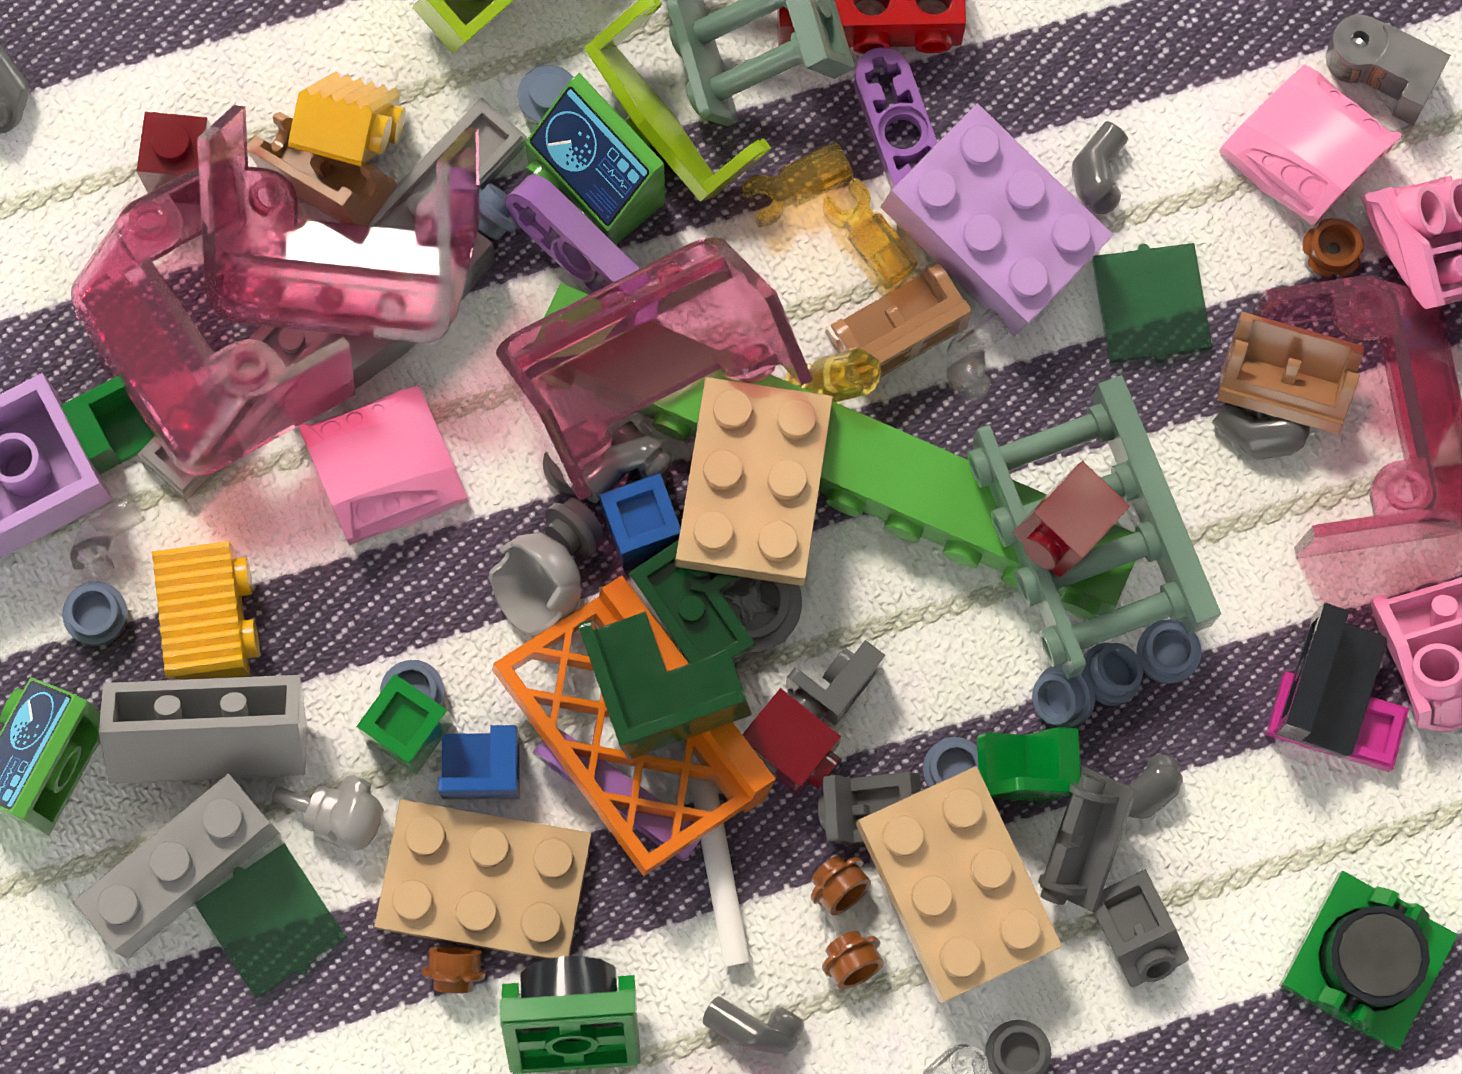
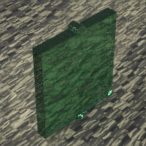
M1142 243L1135 251L1093 256L1092 264L1109 363L1154 358L1156 362L1162 363L1170 355L1211 350L1212 342L1194 243L1150 248L1147 244Z
M285 843L246 869L236 867L233 870V878L194 903L256 999L295 973L300 975L307 974L309 971L308 964L347 939L343 930Z

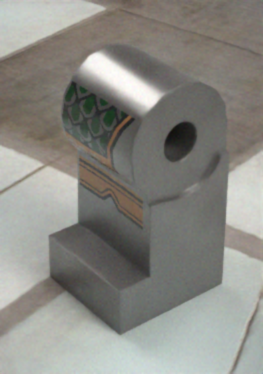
M1363 14L1351 15L1338 24L1325 55L1328 69L1340 81L1347 83L1363 82L1398 100L1392 115L1412 126L1417 121L1451 56L1402 30Z

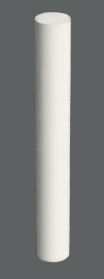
M689 777L695 809L711 812L720 806L717 785L714 781ZM723 823L702 837L701 845L724 968L749 964L750 960Z

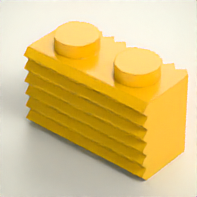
M335 71L298 93L288 147L362 167V165H365V162L368 163V160L370 161L377 154H383L385 149L388 148L389 143H398L406 117V109L398 106L400 93L396 87L388 91L384 84L376 88L373 81L364 84L361 78L352 81L349 74L341 78L338 72Z
M230 541L152 551L166 678L168 680L251 676L249 658L259 657L260 648L255 620H244L242 596L252 595L253 593L248 558H237V552Z

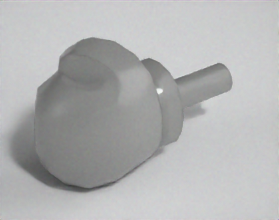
M354 775L347 776L336 789L318 785L312 798L279 786L274 789L272 794L273 802L305 813L302 820L305 829L315 832L316 836L347 851H359L371 843L378 831L384 812L379 800L371 794V783Z

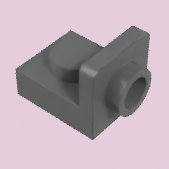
M865 640L855 653H852L845 647L834 659L822 677L830 684L826 690L796 667L787 676L785 687L793 693L792 697L820 720L826 718L836 726L882 668L886 655Z
M1146 869L1103 889L1094 914L1130 987H1136L1144 982H1155L1164 979L1176 967L1189 960L1179 934Z

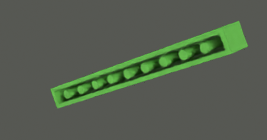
M560 283L529 347L531 365L538 369L536 375L546 383L567 391L571 390L574 384L596 394L594 401L603 408L627 416L630 410H633L653 419L651 425L657 431L680 441H686L688 435L696 438L705 377L813 393L563 283ZM832 401L818 491L827 495L825 502L832 508L853 517H860L863 511L886 521L884 528L888 532L906 541L918 543L920 538L923 537L944 547L943 555L960 565L977 568L980 562L1003 572L1001 580L1019 590L1015 570L1022 568L1013 545L1004 547L1001 544L991 518V511L998 507L989 485L980 488L976 483L968 460ZM1013 480L1023 506L1041 500L1047 495ZM1114 524L1093 548L1134 534V532ZM1135 561L1058 589L1057 591L1060 598H1062L1061 601L1064 609L1085 619L1114 610Z

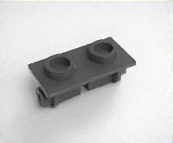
M1080 766L1081 776L1079 782L1071 783L1069 791L1073 795L1070 796L1044 874L1040 875L1038 883L1042 888L1041 898L1059 905H1065L1066 900L1091 912H1096L1137 790L1085 766Z

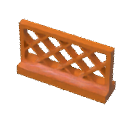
M621 575L602 587L599 597L494 662L492 671L644 877L742 810L744 813H747L765 801L774 784L775 777L733 722L685 739L682 762L645 754L628 759L623 750L600 746L604 718L609 717L602 694H600L599 702L562 695L567 666L594 671L589 656L569 653L572 634L579 630V623L594 620L597 626L601 628L646 611L667 671L689 664ZM564 639L562 651L549 649ZM532 659L559 664L554 693L527 688L515 670ZM539 704L552 707L550 718ZM559 708L597 715L592 745L565 740L556 728ZM692 753L701 765L691 763ZM578 756L589 758L588 769ZM597 759L635 766L630 796L604 792L594 779ZM643 768L680 775L675 805L638 798ZM688 776L714 781L728 801L711 812L684 807ZM615 807L628 809L626 821ZM636 811L673 818L670 839L650 853L633 832ZM681 820L695 822L680 832Z

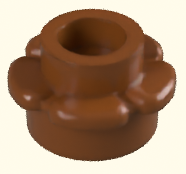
M1329 218L1322 220L1316 229L1308 230L1303 239L1302 250L1304 254L1308 255V265L1316 274L1323 277H1330L1332 274L1346 277L1359 267L1361 262L1359 255L1364 251V241L1358 229L1352 223L1343 219ZM1335 244L1339 252L1331 254L1328 251V245Z
M838 855L822 864L811 879L815 885L811 893V901L814 904L823 905L833 916L839 915L855 905L866 894L871 885V880L860 869L863 866V861L858 857L845 861Z
M851 931L839 936L825 949L828 955L822 964L825 975L833 977L839 989H849L867 981L879 972L884 965V961L877 950L880 946L879 939L875 936L862 937L859 931Z
M462 946L432 947L429 949L428 966L422 967L421 973L425 977H432L434 979L433 989L444 993L472 992L473 982L485 978V970L481 968L482 952L475 948Z

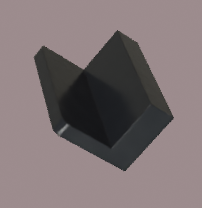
M1325 602L1312 616L1275 734L1347 758L1353 753L1387 645V639L1383 635L1346 623L1350 611Z

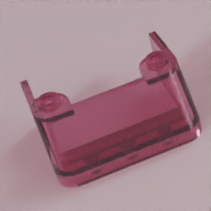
M233 105L197 138L205 293L210 306L219 316L235 323L417 343H430L440 339L455 322L480 222L479 129L465 128L436 161L437 188L429 191L418 203L415 211V231L298 219L297 195L291 182L283 174L273 169L248 166L246 106Z
M218 157L130 202L121 211L71 287V300L79 322L115 376L119 377L125 391L175 466L187 474L196 476L217 472L356 395L350 346L344 337L288 367L285 366L271 346L258 340H240L214 353L153 264V261L167 255L175 248L233 218L225 168Z
M717 237L692 242L524 327L507 337L496 350L499 362L548 455L579 500L591 495L581 471L598 464L604 458L605 451L612 443V436L608 426L717 370H720L729 379L753 383L768 377L779 364L801 386L813 381L777 292L724 239Z
M1357 276L1266 290L1253 311V315L1288 325L1334 318L1339 329L1353 339L1361 341L1379 339L1404 460L1394 461L1385 465L1373 478L1369 492L1373 516L1312 525L1294 546L1296 559L1445 537L1462 532V399L1442 307L1424 309L1412 295L1408 286L1373 276Z

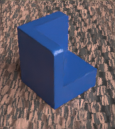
M660 473L600 494L602 513L623 570L646 562L679 540L681 528Z
M490 725V733L445 734L442 737V778H438V793L441 798L520 799V734L517 725Z

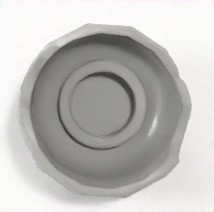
M540 532L517 536L500 547L501 554H506L490 570L489 580L497 604L513 626L524 635L537 636L574 613L581 596V577L577 564L564 545Z

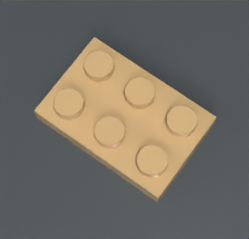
M705 377L675 567L804 586L833 396Z
M977 766L861 818L855 823L940 1004L1062 947Z
M400 799L374 927L377 930L540 959L570 956L592 833Z

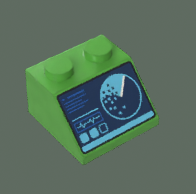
M579 72L568 82L525 141L529 163L525 170L528 175H539L550 181L617 245L665 204L664 163Z
M30 677L24 690L17 688L12 692L0 715V722L5 724L0 732V812L48 836L50 835L100 743L99 723L101 712L89 701Z

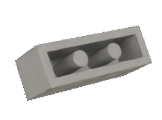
M300 675L103 683L99 737L109 784L222 779L228 773L233 778L305 775L307 721Z
M228 773L78 896L73 903L112 951L128 959L280 832L241 785Z

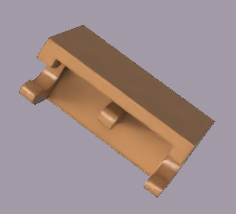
M282 112L274 113L273 122L278 125V133L274 141L270 144L254 135L245 147V150L264 177L362 234L396 188L397 183L395 180L370 163H365V165L360 167L288 147L293 118Z
M937 263L922 272V275L847 318L839 319L827 326L825 333L858 386L862 389L966 329L972 309L967 301H964L944 268Z
M1241 311L1222 366L1217 400L1340 435L1359 381L1360 374H1357L1363 357L1364 346Z

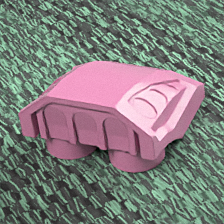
M1304 64L1221 146L1219 152L1264 194L1284 204L1314 227L1333 203L1348 191L1351 184L1359 176L1362 177L1378 157L1381 158L1386 151L1389 152L1394 148L1403 135L1398 131L1390 132L1355 102L1342 94L1321 73Z
M1446 176L1402 188H1384L1361 196L1370 223L1386 254L1406 285L1410 288L1412 295L1423 308L1430 309L1462 301V179L1453 180L1452 176Z
M419 385L402 389L343 415L313 424L304 423L298 426L349 545L382 533L412 526L469 501Z
M1462 577L1390 599H1386L1384 595L1372 598L1371 608L1381 635L1386 637L1389 652L1402 676L1414 709L1417 727L1441 732H1450L1462 728Z

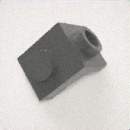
M909 771L848 778L840 775L824 776V793L821 794L818 801V816L822 828L826 831L827 840L849 846L865 845L855 823L861 818L920 792V774Z

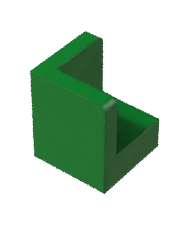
M125 372L61 405L86 455L99 474L137 456L161 430L130 372Z
M394 673L356 727L365 740L417 775L442 740V737L452 726L453 720L446 708Z
M1057 727L1027 735L989 732L980 734L977 737L978 770L992 799L1043 802L1073 795L1069 791L1071 783H1078L1081 776L1078 729Z

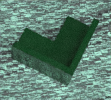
M679 540L629 572L631 588L688 663L728 649L734 662L755 648L754 640L721 594L745 577L675 567Z
M646 611L598 629L595 628L591 620L578 624L619 746L628 759L752 715L729 649L667 671Z

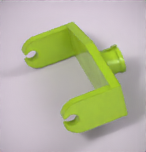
M639 0L584 47V50L629 116L624 121L648 147L652 145L700 202L713 198L765 156L771 147L764 138L757 140L713 174L671 110L617 47L662 5L660 0Z

